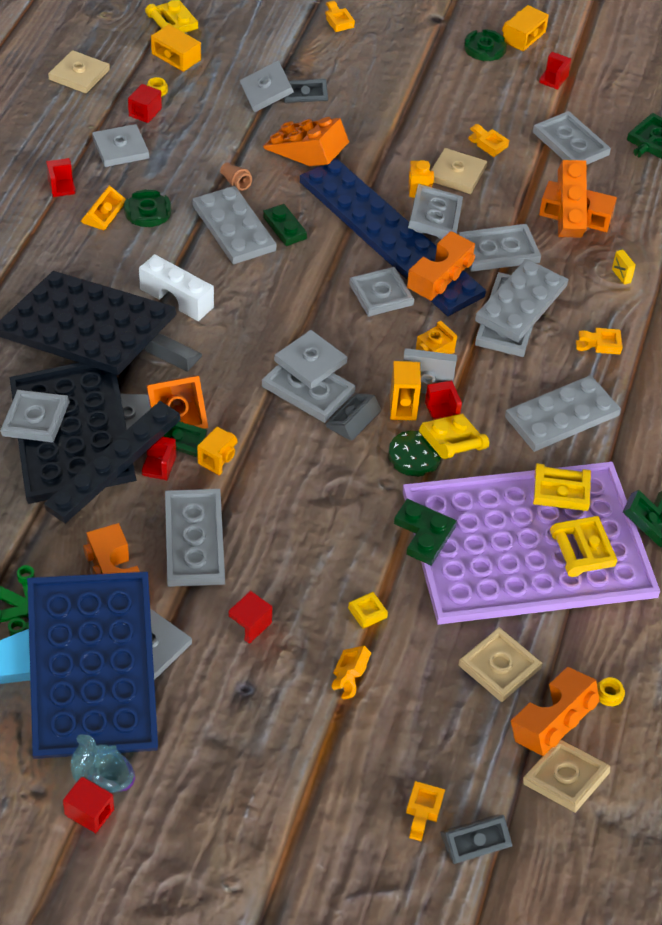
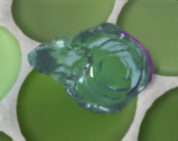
M90 735L77 736L79 745L73 752L71 759V772L75 782L84 777L110 793L126 791L133 785L135 771L127 758L118 752L116 745H96L95 740Z

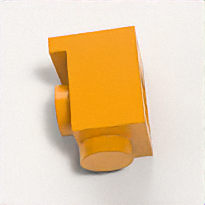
M410 161L409 197H415L418 184L428 187L433 185L434 171H430L429 161Z
M439 321L436 327L417 336L416 350L453 354L455 353L457 334L442 321Z
M217 426L197 446L198 464L220 475L222 473V466L226 462H230L235 455L234 446L238 442L236 436Z

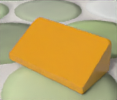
M109 185L80 222L104 231L124 206L126 198Z

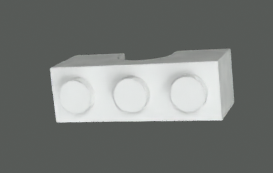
M155 254L139 267L140 289L159 300L165 294L171 292L178 301L179 311L189 317L200 321L214 308L213 285Z

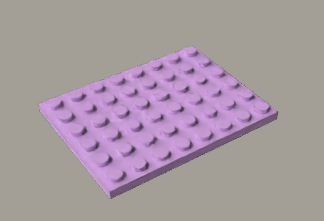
M613 462L558 468L582 471V469L591 470L590 506L588 511L533 504L535 470L404 484L402 492L405 501L408 498L457 520L455 530L432 566L421 561L437 625L658 598L660 589L637 526L623 513L627 499ZM599 516L617 557L616 566L587 571L579 576L570 577L565 569L566 561L557 540L552 538L550 527L559 522ZM568 534L567 537L576 558L583 559L574 535Z

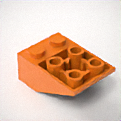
M325 117L318 121L307 119L301 123L286 122L281 125V129L277 133L270 136V140L263 147L265 150L307 166L328 165L349 143L341 118L331 119V117Z

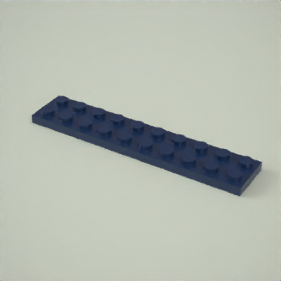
M337 158L333 159L328 165L318 166L300 175V183L392 267H395L407 280L409 269L422 257L435 262L437 246L422 233L408 228L409 221ZM463 270L458 279L448 284L442 294H438L431 302L448 317L484 298L486 289Z

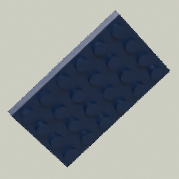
M148 572L27 578L33 759L158 751Z

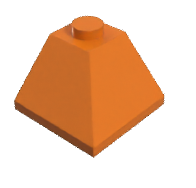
M192 375L146 385L150 408L161 401L180 413V422L203 429L208 428L199 376Z

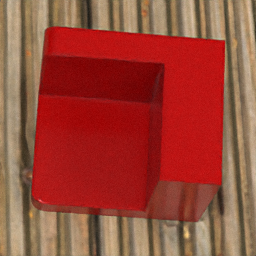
M551 52L548 56L546 71L540 77L539 83L558 90L569 75L571 58Z
M141 84L128 97L129 116L140 121L149 123L162 109L161 90Z
M70 158L46 161L52 197L75 194Z
M452 380L427 385L425 404L432 420L461 413L462 402Z
M161 437L147 450V458L142 468L143 476L168 480L176 459V439Z
M250 590L228 611V616L245 628V641L250 644L272 623V605Z
M81 777L63 799L65 815L94 833L99 831L115 810L113 794L84 777Z

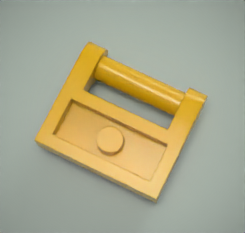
M172 0L157 6L149 4L145 8V13L149 18H153L161 29L167 25H171L183 33L198 29V21L180 0Z
M463 413L424 422L419 429V432L442 459L452 458L457 453L473 449L480 451L489 447L487 435L480 434Z
M536 463L533 504L588 511L590 506L591 470L582 469V471L550 468L545 467V464Z
M599 516L559 522L550 527L552 538L557 540L566 561L565 569L568 576L576 577L583 572L616 566L617 557ZM568 534L574 535L583 559L576 558L567 537Z

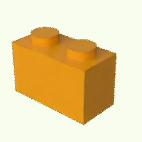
M527 5L504 23L502 28L504 41L508 45L525 51L546 32L549 14Z
M167 25L151 35L152 54L184 72L201 61V42L175 27Z
M393 362L390 390V420H417L421 389L420 362Z

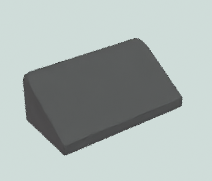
M326 79L290 80L289 83L294 93L283 98L284 103L328 101Z
M160 333L145 347L146 352L187 372L202 357V353Z
M355 394L326 423V427L348 440H354L381 412L376 396L371 394Z
M504 815L490 816L440 832L453 864L513 846Z

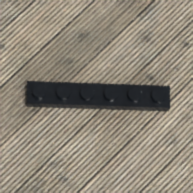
M159 401L44 503L46 511L66 524L181 420L180 413Z

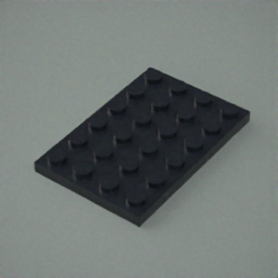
M52 271L0 320V337L119 375L177 314L175 306Z
M74 363L9 377L12 400L17 390L67 395L70 401L54 442L18 438L27 503L32 504L46 501L127 430L118 378L116 374L82 363ZM134 463L107 487L137 481Z

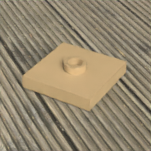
M72 50L48 73L51 81L87 93L110 70V65Z
M444 148L431 170L434 171L433 183L471 194L487 167V161Z
M498 627L459 660L458 666L499 701L503 702L541 669L542 662Z
M560 740L555 747L551 748L523 777V781L527 787L576 813L608 776L610 765Z

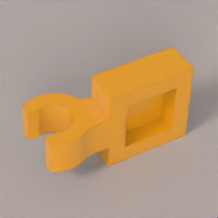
M334 0L326 2L329 10L325 11L326 20L335 32L354 28L355 20L346 8L339 9Z
M475 124L470 128L474 133L468 139L473 143H477L479 148L491 156L495 157L508 148L510 140L495 130L491 129L488 132L479 124Z
M595 328L594 333L585 330L579 331L576 349L586 351L595 347L596 353L620 355L623 348L621 331L607 328Z
M365 645L343 650L333 672L337 678L332 683V689L337 690L344 687L341 697L343 700L354 697L356 693L355 677L362 676L366 670L371 652Z
M415 781L406 814L414 816L409 838L422 841L427 820L437 822L445 789Z

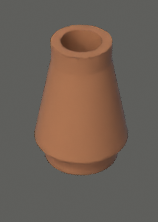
M229 162L221 166L220 172L231 186H236L241 191L250 187L252 176L247 169L232 165Z

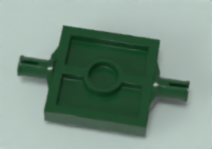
M654 113L650 114L628 133L627 141L637 146L633 153L638 158L645 152H649L662 159V117Z

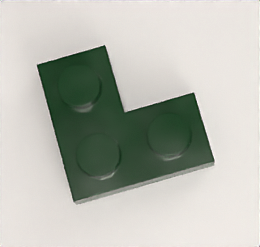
M640 490L631 493L623 513L662 548V491L658 493L653 504Z
M407 498L396 514L394 524L416 534L407 547L406 555L432 566L455 530L457 520Z

